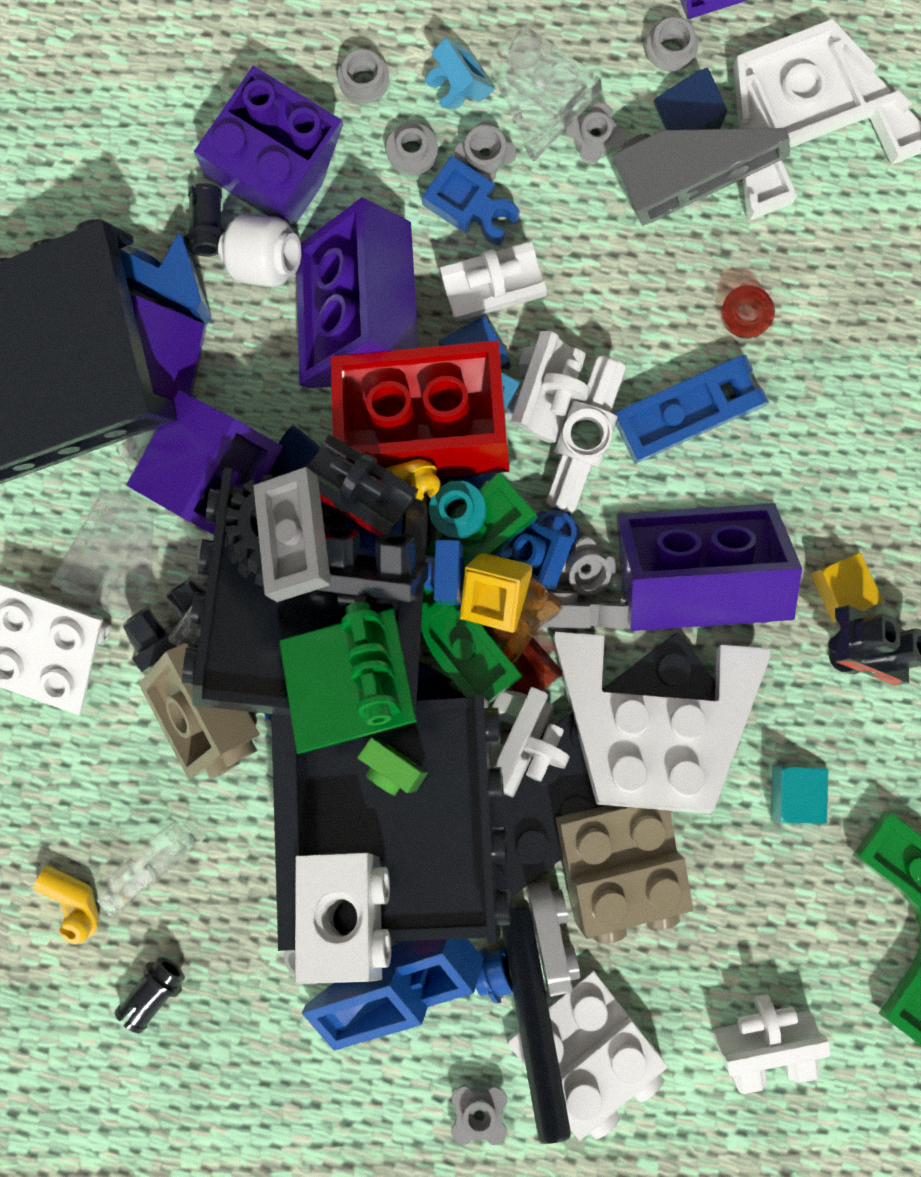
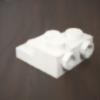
M591 968L580 979L571 984L572 993L558 995L548 1003L570 1130L579 1141L589 1133L595 1139L608 1134L620 1120L621 1116L617 1110L633 1096L638 1102H643L652 1097L664 1083V1078L660 1074L668 1068L659 1052ZM518 1028L506 1038V1041L526 1067L520 1030Z

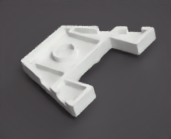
M833 19L737 56L733 65L739 129L785 128L790 138V148L850 124L870 118L891 165L921 154V122L909 110L912 103L900 90L895 92L890 90L874 72L877 68L875 63ZM782 160L743 179L746 215L749 221L789 206L797 197V193Z
M555 632L553 647L556 657L559 659L569 703H571L579 732L578 738L596 804L706 814L713 812L768 665L770 649L720 645L716 650L715 701L603 692L602 676L605 636Z

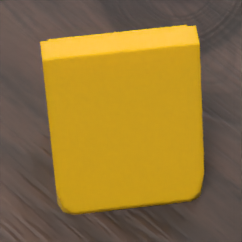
M861 552L811 574L833 623L837 622L835 619V608L850 605L864 611L883 602V598Z
M478 554L465 567L460 619L514 633L518 626L529 587L532 565L490 554Z

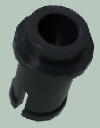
M199 183L196 184V188L190 186L188 189L189 229L185 231L184 239L190 245V251L193 254L204 257L216 256L219 254V239L224 232L221 229L222 190L213 184Z
M159 957L155 963H147L143 968L144 977L123 1003L115 1009V1016L119 1022L127 1014L131 1016L123 1026L134 1033H142L168 998L177 997L182 991L181 983L185 976L175 963L166 958Z

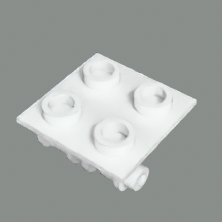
M0 583V687L80 715L85 701L97 644L104 645L107 642L111 632V625L103 623L104 619L100 615H91L74 609L71 605H62L57 600H48L31 594L23 588L17 589Z

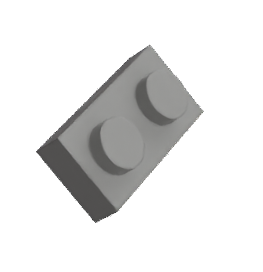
M307 467L253 485L264 594L279 602L330 586L331 580L318 476Z

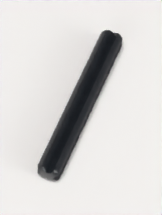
M527 907L510 908L511 923L509 926H502L538 1140L541 1144L564 1142L570 1138L571 1130L532 914Z

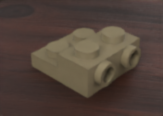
M184 643L166 651L139 682V686L187 778L190 780L206 771L211 780L238 766L241 760L257 752L253 740L260 735L256 728L257 717L255 712L192 706L193 685L182 684L186 647L189 648L187 643Z
M605 805L555 818L574 922L586 939L594 937V940L599 943L618 942L626 937V928L645 923L649 928L657 930L672 928L680 922V914L693 911L685 858L676 848L670 810Z

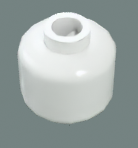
M243 214L236 216L228 225L227 230L222 233L219 239L218 253L225 265L226 271L234 281L247 285L274 288L283 285L298 270L301 260V244L297 234L293 233L285 220L273 216Z

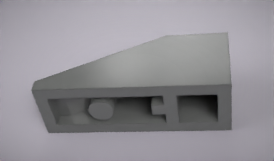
M785 128L661 130L651 136L645 133L629 139L622 145L621 151L613 154L612 157L639 221L644 226L789 157L790 138Z

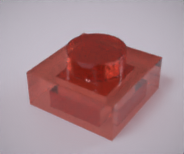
M530 633L520 636L504 652L523 674L507 690L528 695L531 687L545 692L563 676L559 666Z

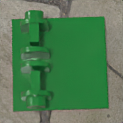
M355 602L346 607L347 615L342 618V623L280 640L294 739L298 754L417 722L394 609L377 613L370 609L369 603Z

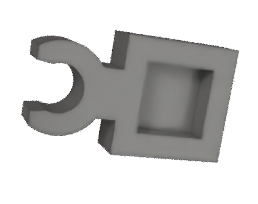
M546 590L545 599L537 598L533 604L532 620L535 627L590 628V626L628 628L629 606L625 605V602L622 601L588 602L587 600L578 599V591Z

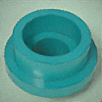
M452 481L442 485L439 491L431 498L429 505L430 519L435 528L443 535L454 539L466 538L476 533L483 525L487 514L486 502L481 492L472 484L464 481ZM457 499L464 500L467 503L465 514L460 518L449 517L447 513L449 504Z

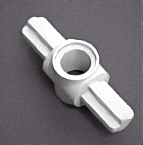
M598 356L595 359L587 382L590 388L587 400L585 402L572 401L554 451V453L561 455L546 497V503L553 508L573 513L577 509L591 467L600 468L605 451L611 442L612 432L618 418L611 411L626 371V365L617 359ZM588 420L598 427L600 441L594 449L584 450L573 443L571 429L576 422Z

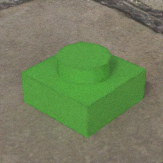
M371 738L358 756V759L371 767L365 776L394 796L400 788L406 793L416 792L429 773L379 738Z

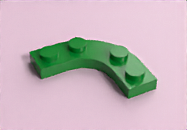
M501 472L479 489L487 506L486 518L481 528L473 535L461 539L447 537L437 530L426 549V556H435L436 540L460 541L464 548L463 585L465 567L478 554L495 555L538 519L536 513ZM464 502L449 517L460 518L467 510V503ZM424 584L421 630L432 655L466 698H472L475 695H485L488 697L489 705L518 681L523 674L490 636L484 625L460 619L461 605H439L434 600V590H425Z
M884 811L852 856L902 894L911 904L919 924V949L912 965L878 1014L921 1046V835L892 813Z

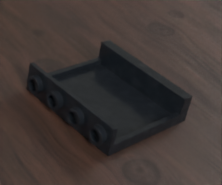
M102 219L83 221L76 225L75 231L56 239L36 241L30 245V250L11 258H0V484L177 421L172 400L153 393L119 249L133 244V235Z
M224 468L221 489L210 488L208 494L206 522L216 523L214 539H202L198 574L208 575L206 593L194 592L190 628L201 630L198 649L186 647L182 684L193 685L192 706L291 716L280 640L342 623V618L347 615V606H340L338 604V593L314 590L276 602L264 594L263 586L255 584V573L251 572L246 579L238 573L239 562L231 564L227 556L228 547H225L224 536L227 508H231V499L236 491L243 495V488L231 486L233 469ZM424 495L423 500L415 498L403 515L402 534H409L414 537L417 562H425L429 512L428 495ZM324 503L323 508L329 507V505ZM330 507L332 512L331 524L333 527H344L345 516ZM257 525L255 529H256V533H257V535H258V525ZM419 583L411 602L399 601V607L395 613L415 710L424 583ZM408 724L398 728H407Z
M475 695L472 698L416 701L415 710L417 722L408 724L407 728L396 727L298 754L296 751L291 716L271 714L278 951L295 950L296 856L369 853L380 857V867H387L390 879L389 901L387 904H381V929H388L391 942L487 938V943L498 941L501 935L500 926H509L511 923L509 889H498L497 864H507V839L505 827L495 828L494 803H504V783L502 767H492L490 743L501 742L499 708H489L488 697L485 695ZM371 738L384 740L429 772L416 792L406 793L400 788L394 796L365 776L371 767L358 759V756ZM349 901L341 903L336 908L333 916L334 926L343 936L352 932L357 923L356 909Z

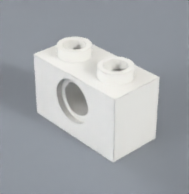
M369 853L296 856L295 984L382 980V968L389 967L391 959L390 934L388 929H381V904H387L389 901L390 879L387 867H380L379 856ZM349 901L356 909L357 923L352 932L343 936L336 930L333 916L336 908L341 903Z

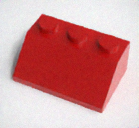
M499 340L331 356L332 426L335 438L361 454L365 452L370 453L377 458V464L384 468L415 459H423L436 467L435 475L438 478L510 472Z

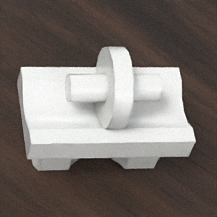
M532 241L496 252L492 248L482 251V256L440 267V276L454 322L542 298L547 294Z
M540 331L536 345L523 348L518 365L520 373L525 376L520 393L515 394L505 412L506 419L545 442L557 443L570 402H585L590 392L589 386L578 380L586 353L564 343L553 331Z
M531 687L528 695L506 690L496 698L492 708H499L500 723L512 728L505 745L490 743L492 767H502L504 794L512 798L532 757L533 760L526 775L540 782L548 765L565 769L570 758L568 754L557 748L564 732L562 728L549 724L542 740H540L554 707L546 701L548 697L546 692Z
M768 994L755 996L756 1014L738 1017V1024L713 1029L715 1044L729 1077H733L738 1091L742 1094L762 1091L767 1085L765 1070L783 1066L788 1079L791 1081L802 1083L817 1080L819 1077L820 1059L831 1057L829 1041L826 1036L820 1033L810 1010L796 1012L793 1006L775 1010Z

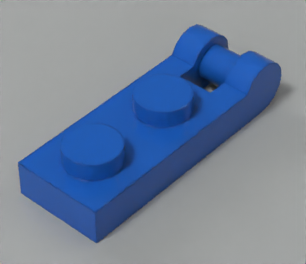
M741 355L615 412L614 415L618 417L615 425L634 464L766 406L769 400L763 388H756L749 374L753 367L747 355ZM728 383L731 384L737 398L727 402L720 388L721 385Z

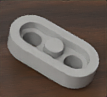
M548 880L527 884V895L549 997L572 993L571 980L580 979V971L573 944L564 946L559 925L569 923L562 889L552 891Z

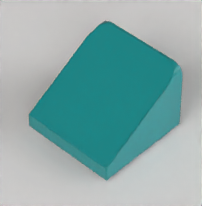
M772 765L771 820L779 823L827 824L828 769Z

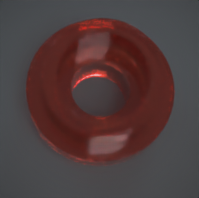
M744 285L732 290L725 298L721 307V319L726 329L731 334L744 339H751L762 335L770 327L775 316L774 303L769 294L762 288L752 285ZM744 305L752 307L756 318L752 321L743 320L739 316L738 308Z

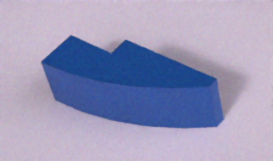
M468 938L402 941L391 947L389 967L382 968V980L333 983L305 1004L302 1015L334 1051L414 1028L423 1024L428 1007L474 994L484 959Z

